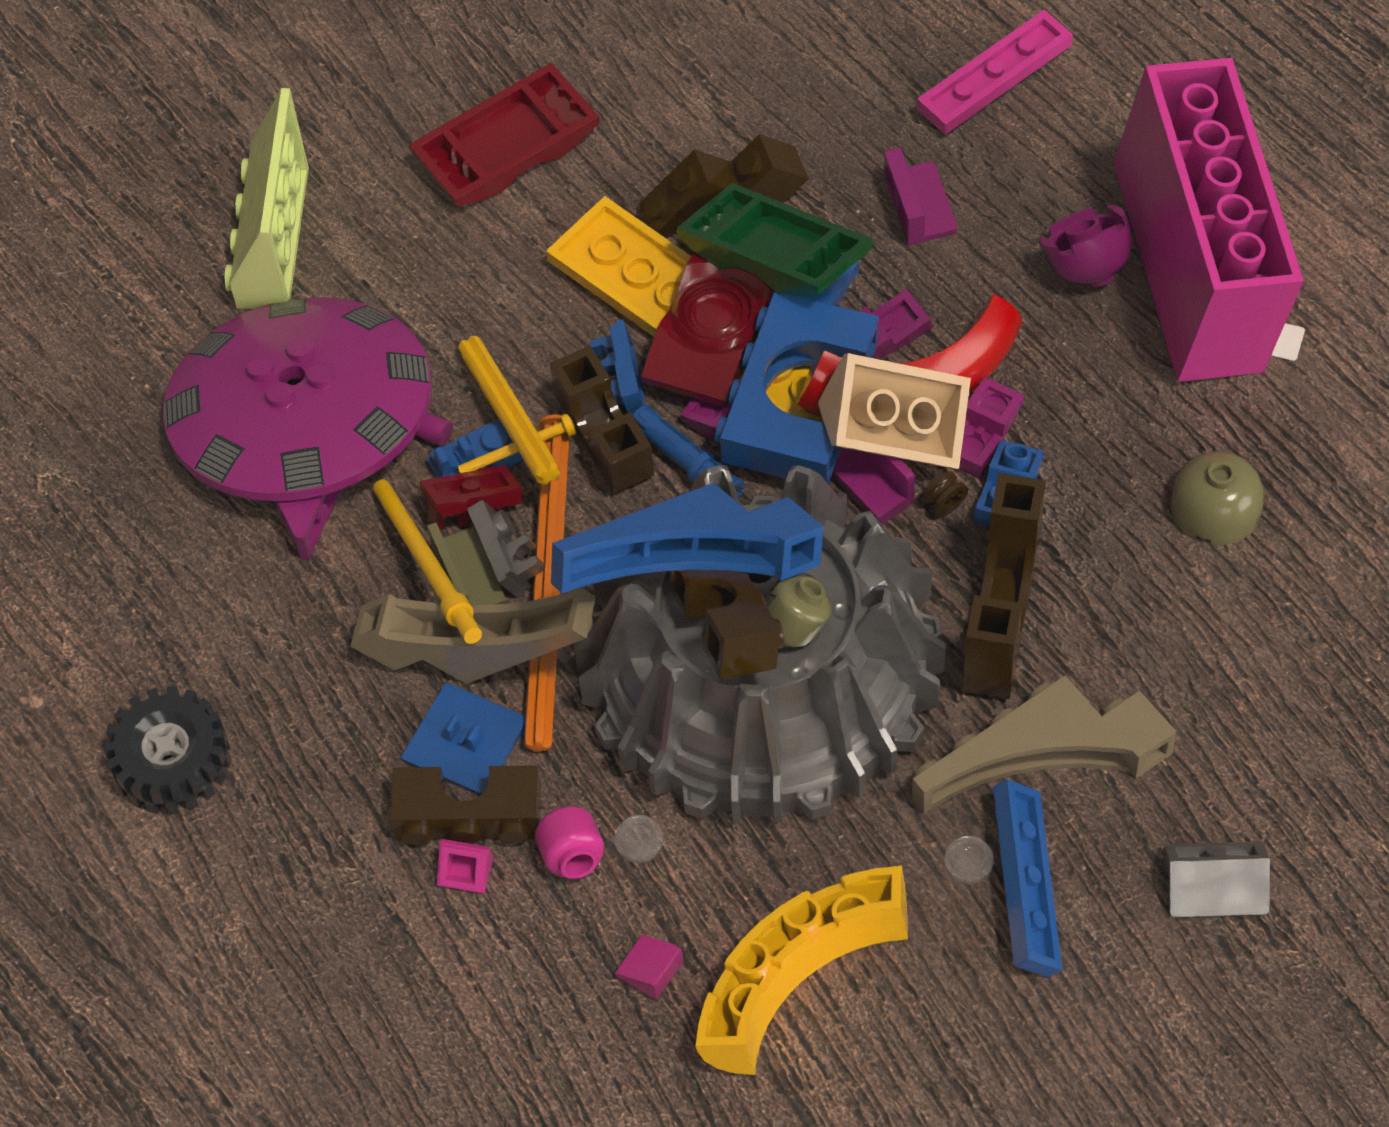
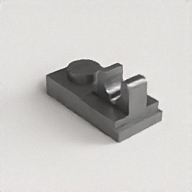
M481 500L467 508L498 582L514 596L520 598L526 594L524 590L530 587L527 580L542 572L545 566L536 556L523 561L525 554L536 548L535 543L525 535L512 541L511 535L515 534V529L507 514L503 510L496 512L484 500Z

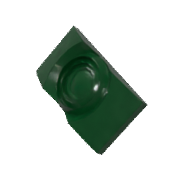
M735 183L729 184L676 228L678 238L718 269L741 268L754 276H758L777 294L791 296L819 295L873 248L872 238Z

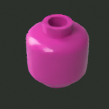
M566 806L556 808L541 819L535 830V842L544 864L550 873L558 877L582 878L596 868L604 855V841L591 813L581 807Z

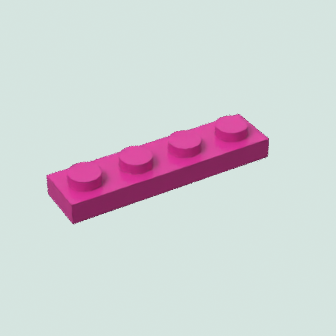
M1042 10L918 97L917 110L946 135L1070 47L1073 34L1046 10Z

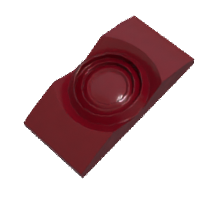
M551 62L410 143L409 148L411 153L456 206H462L501 194L521 173L539 163L562 158L600 123L598 114Z
M694 252L685 266L670 310L658 325L641 376L642 383L727 407L732 384L735 379L739 380L743 371L742 362L745 349L749 342L755 343L759 334L756 333V323L762 306L769 307L774 290L758 276H754L741 268L720 270Z

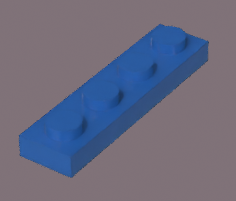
M1007 779L993 786L1013 962L1015 967L1050 977L1063 970L1040 791Z

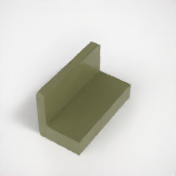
M436 522L427 525L433 553L457 592L464 594L471 605L507 604L506 597L474 527L443 538Z

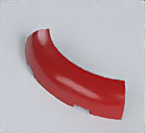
M994 293L979 310L968 332L956 343L927 358L899 364L971 378L970 394L979 386L984 377L988 378L1003 361L1019 333L1023 322L1022 317L1014 306ZM827 351L820 355L809 370L794 408L822 417L818 401L842 357Z

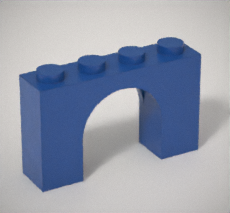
M774 291L769 307L762 306L756 323V333H759L755 344L749 342L745 349L742 368L745 369L742 380L735 379L729 395V406L732 407L728 417L721 416L718 422L715 443L721 445L722 463L785 479L792 466L800 465L819 473L829 485L840 453V447L831 445L825 424L782 411L771 402L766 392L770 384L779 375L795 367L813 366L824 351L839 357L849 353L873 358L878 344L879 316L798 296L777 294Z

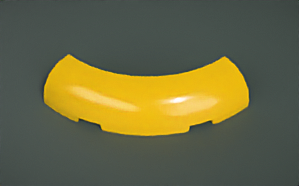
M902 866L875 868L842 876L840 883L826 887L813 894H810L809 891L802 892L762 919L727 957L724 964V972L716 983L713 992H709L705 999L698 1023L695 1045L702 1059L720 1070L735 1074L755 1075L761 1041L770 1021L788 995L803 980L817 969L851 951L888 941L908 940L907 900Z

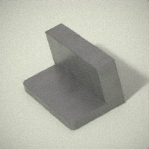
M1262 841L1164 845V864L1169 876V911L1172 917L1259 915L1269 912L1270 858Z

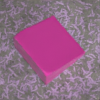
M642 934L615 972V976L657 1000L684 962L682 949L674 944Z

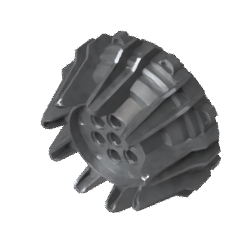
M718 465L701 472L689 490L690 492L714 483L740 504L727 465ZM800 465L792 466L788 472L781 499L789 497L824 526L820 566L799 575L812 577L819 581L830 599L832 608L828 621L815 638L809 642V645L805 647L783 646L778 648L776 670L720 679L703 650L706 616L685 618L669 590L671 571L623 576L593 583L594 594L606 607H603L600 612L592 613L593 623L587 638L574 643L577 668L586 671L579 676L582 702L584 705L601 709L604 712L595 724L596 736L603 748L618 749L620 768L625 772L638 768L649 778L650 790L653 794L659 795L665 792L671 793L672 791L684 798L685 813L701 819L705 818L712 811L718 812L719 810L731 811L733 822H740L741 815L756 817L774 816V822H781L782 812L796 810L804 812L812 820L829 815L835 797L843 793H850L861 797L865 794V783L880 770L890 774L896 771L897 752H914L924 738V727L915 714L918 715L919 712L938 707L940 679L934 675L945 670L946 643L942 641L939 617L921 613L919 609L931 596L932 573L928 568L911 566L912 543L908 538L892 537L871 511L858 513L848 526L845 527L847 494L839 492L836 495L819 473ZM687 491L681 492L680 495L685 494V493H688V492H687ZM755 496L750 505H742V507L749 512L773 503L776 500L774 496ZM748 573L751 582L755 578L768 579L765 583L752 582L755 589L762 591L764 598L779 580L775 576Z

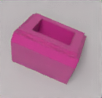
M441 839L437 886L484 894L494 859L490 848Z

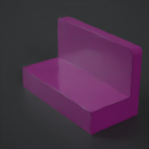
M901 147L884 151V180L907 245L956 234L957 223L935 163L930 161L908 167Z
M840 448L831 478L863 512L871 511L883 525L914 503L915 475L901 459Z

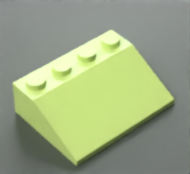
M290 88L280 89L251 141L249 158H243L241 164V179L245 186L244 193H238L236 197V216L239 219L238 229H232L230 236V249L232 255H234L233 265L227 264L225 268V288L227 291H232L236 307L239 309H255L268 304L287 302L291 298L309 167Z

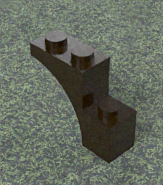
M759 134L732 161L694 149L639 203L647 226L667 239L677 231L676 228L731 183L784 203L809 180V177L795 146Z

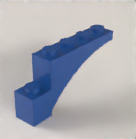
M712 483L552 543L551 584L561 593H565L589 584L623 576L678 570H726L775 576L780 581L820 566L824 526L789 497L748 512L716 484Z

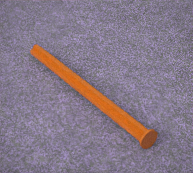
M554 414L541 418L539 430L541 431L562 422L560 418L562 415ZM567 432L544 441L557 463L560 475L557 480H551L547 485L540 484L535 556L543 562L545 568L534 576L533 600L561 595V592L551 584L552 543L564 539L570 440ZM558 649L529 660L524 745L536 753L549 750L552 747Z

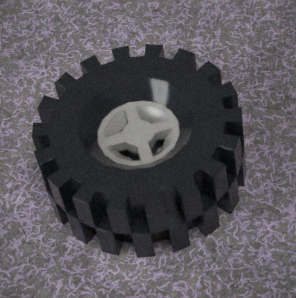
M167 687L166 695L162 696L159 695L157 688L147 690L149 699L141 702L136 695L128 700L131 707L128 712L120 707L114 714L118 726L109 724L107 727L106 735L109 742H104V752L108 759L106 761L120 792L124 797L128 795L131 804L140 808L145 802L148 812L159 814L160 806H165L168 814H178V805L183 803L187 804L189 810L199 806L196 800L198 796L202 794L209 800L215 794L212 786L213 782L222 786L226 779L223 767L230 768L231 757L228 750L231 749L217 711L214 712L211 703L207 699L203 698L199 702L196 692L187 689L183 697L180 696L177 687ZM170 754L176 755L175 757H172L170 759L162 760L164 756Z

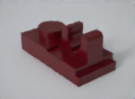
M505 465L420 481V490L429 501L428 518L431 523H437L439 530L444 529L445 517L453 515L460 526L467 525L469 522L467 508L481 500H484L495 511L506 506L522 504V487Z

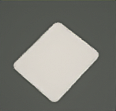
M1285 323L1271 356L1295 361L1305 329Z

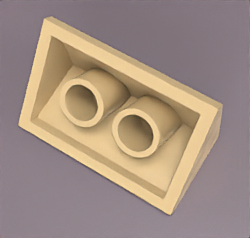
M847 353L843 355L818 401V405L832 446L945 468L959 469L971 378Z

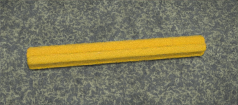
M471 336L468 340H461L458 348L463 360L539 484L547 485L551 480H557L560 471L557 468L556 461L481 339L477 336Z

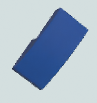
M1000 440L989 466L986 484L975 507L973 522L990 527L991 509L999 473L1037 479L1045 451L1030 448L1020 443Z

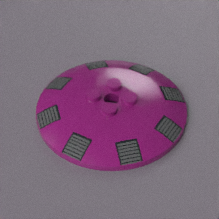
M312 297L291 299L287 302L268 304L238 315L207 334L185 355L174 371L166 389L163 402L164 428L170 446L180 463L193 476L212 488L230 495L252 500L291 501L307 499L332 493L360 482L376 473L398 456L412 441L427 415L432 395V377L427 356L416 336L406 325L385 311L368 304L340 298ZM295 378L303 379L300 383L295 385H290L286 383L287 381Z

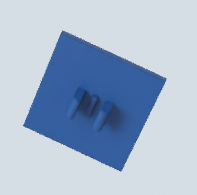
M445 682L400 759L402 762L413 767H441L445 781L480 796L488 785L489 766L504 765L525 729V716Z

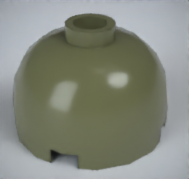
M1218 450L1202 453L1185 463L1173 483L1170 509L1175 523L1187 536L1195 539L1197 535L1203 539L1211 540V545L1218 546L1237 543L1250 535L1257 526L1263 510L1264 487L1259 473L1246 459L1232 452Z

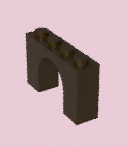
M1003 473L998 474L990 516L989 544L981 596L974 595L966 634L963 692L1010 700L1041 538L1046 480Z

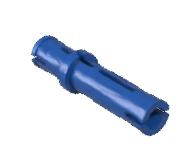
M649 405L641 406L633 414L647 440L670 460L679 465L687 473V478L692 483L695 482L701 472L721 465L719 457L711 451L706 453L672 424L664 420ZM731 474L738 498L740 499L743 495V492L740 490H744L746 484Z

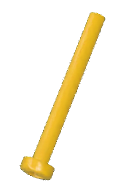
M568 414L560 416L562 422L538 432L543 442L567 432L569 437L576 434L574 424ZM510 443L458 466L460 473L475 471L519 451L514 443Z

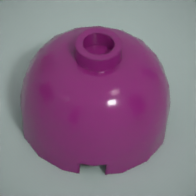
M1106 205L1108 213L1097 215L1093 207L1086 208L1053 223L1048 228L1051 236L1047 239L1042 235L1040 241L1054 272L1064 280L1077 284H1089L1091 287H1100L1111 282L1115 278L1114 274L1123 268L1132 250L1131 229L1122 207Z

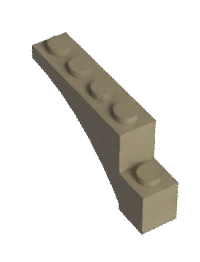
M579 588L561 595L533 601L471 605L474 610L473 618L482 631V637L478 642L469 644L465 642L457 627L451 626L440 610L441 603L400 599L388 594L361 605L351 647L394 671L424 660L467 684L586 639L593 623L592 612L596 596L583 588Z
M1065 675L1053 684L1046 682L1037 687L1029 696L1028 701L1015 710L1007 708L1000 712L992 720L990 726L978 735L971 733L963 737L954 746L952 752L941 760L933 759L922 765L912 779V801L924 814L951 797L981 784L1011 775L1046 769L1092 768L1129 772L1137 779L1173 754L1177 731L1140 690L1126 700L1123 697L1114 700L1105 708L1101 716Z

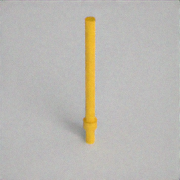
M384 479L377 481L373 486V491L441 601L440 610L451 626L457 627L466 643L473 644L478 642L482 637V631L473 618L474 610L464 594L456 591L389 481Z

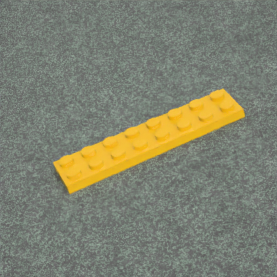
M606 196L598 201L546 250L549 263L653 337L656 334L659 323L670 310L685 266L691 257L688 253ZM811 365L787 370L770 384L766 394L779 409L794 416L824 423L822 417L794 408L809 370L812 367ZM743 369L739 380H742L745 369Z

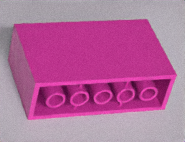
M1223 58L1145 66L1113 163L1177 381L1263 373L1304 280L1233 59Z

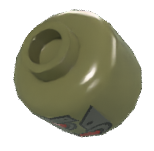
M799 574L783 581L778 580L765 597L766 607L773 619H778L782 625L784 632L783 646L799 647L811 642L826 624L832 611L830 599L823 585L812 577H805Z

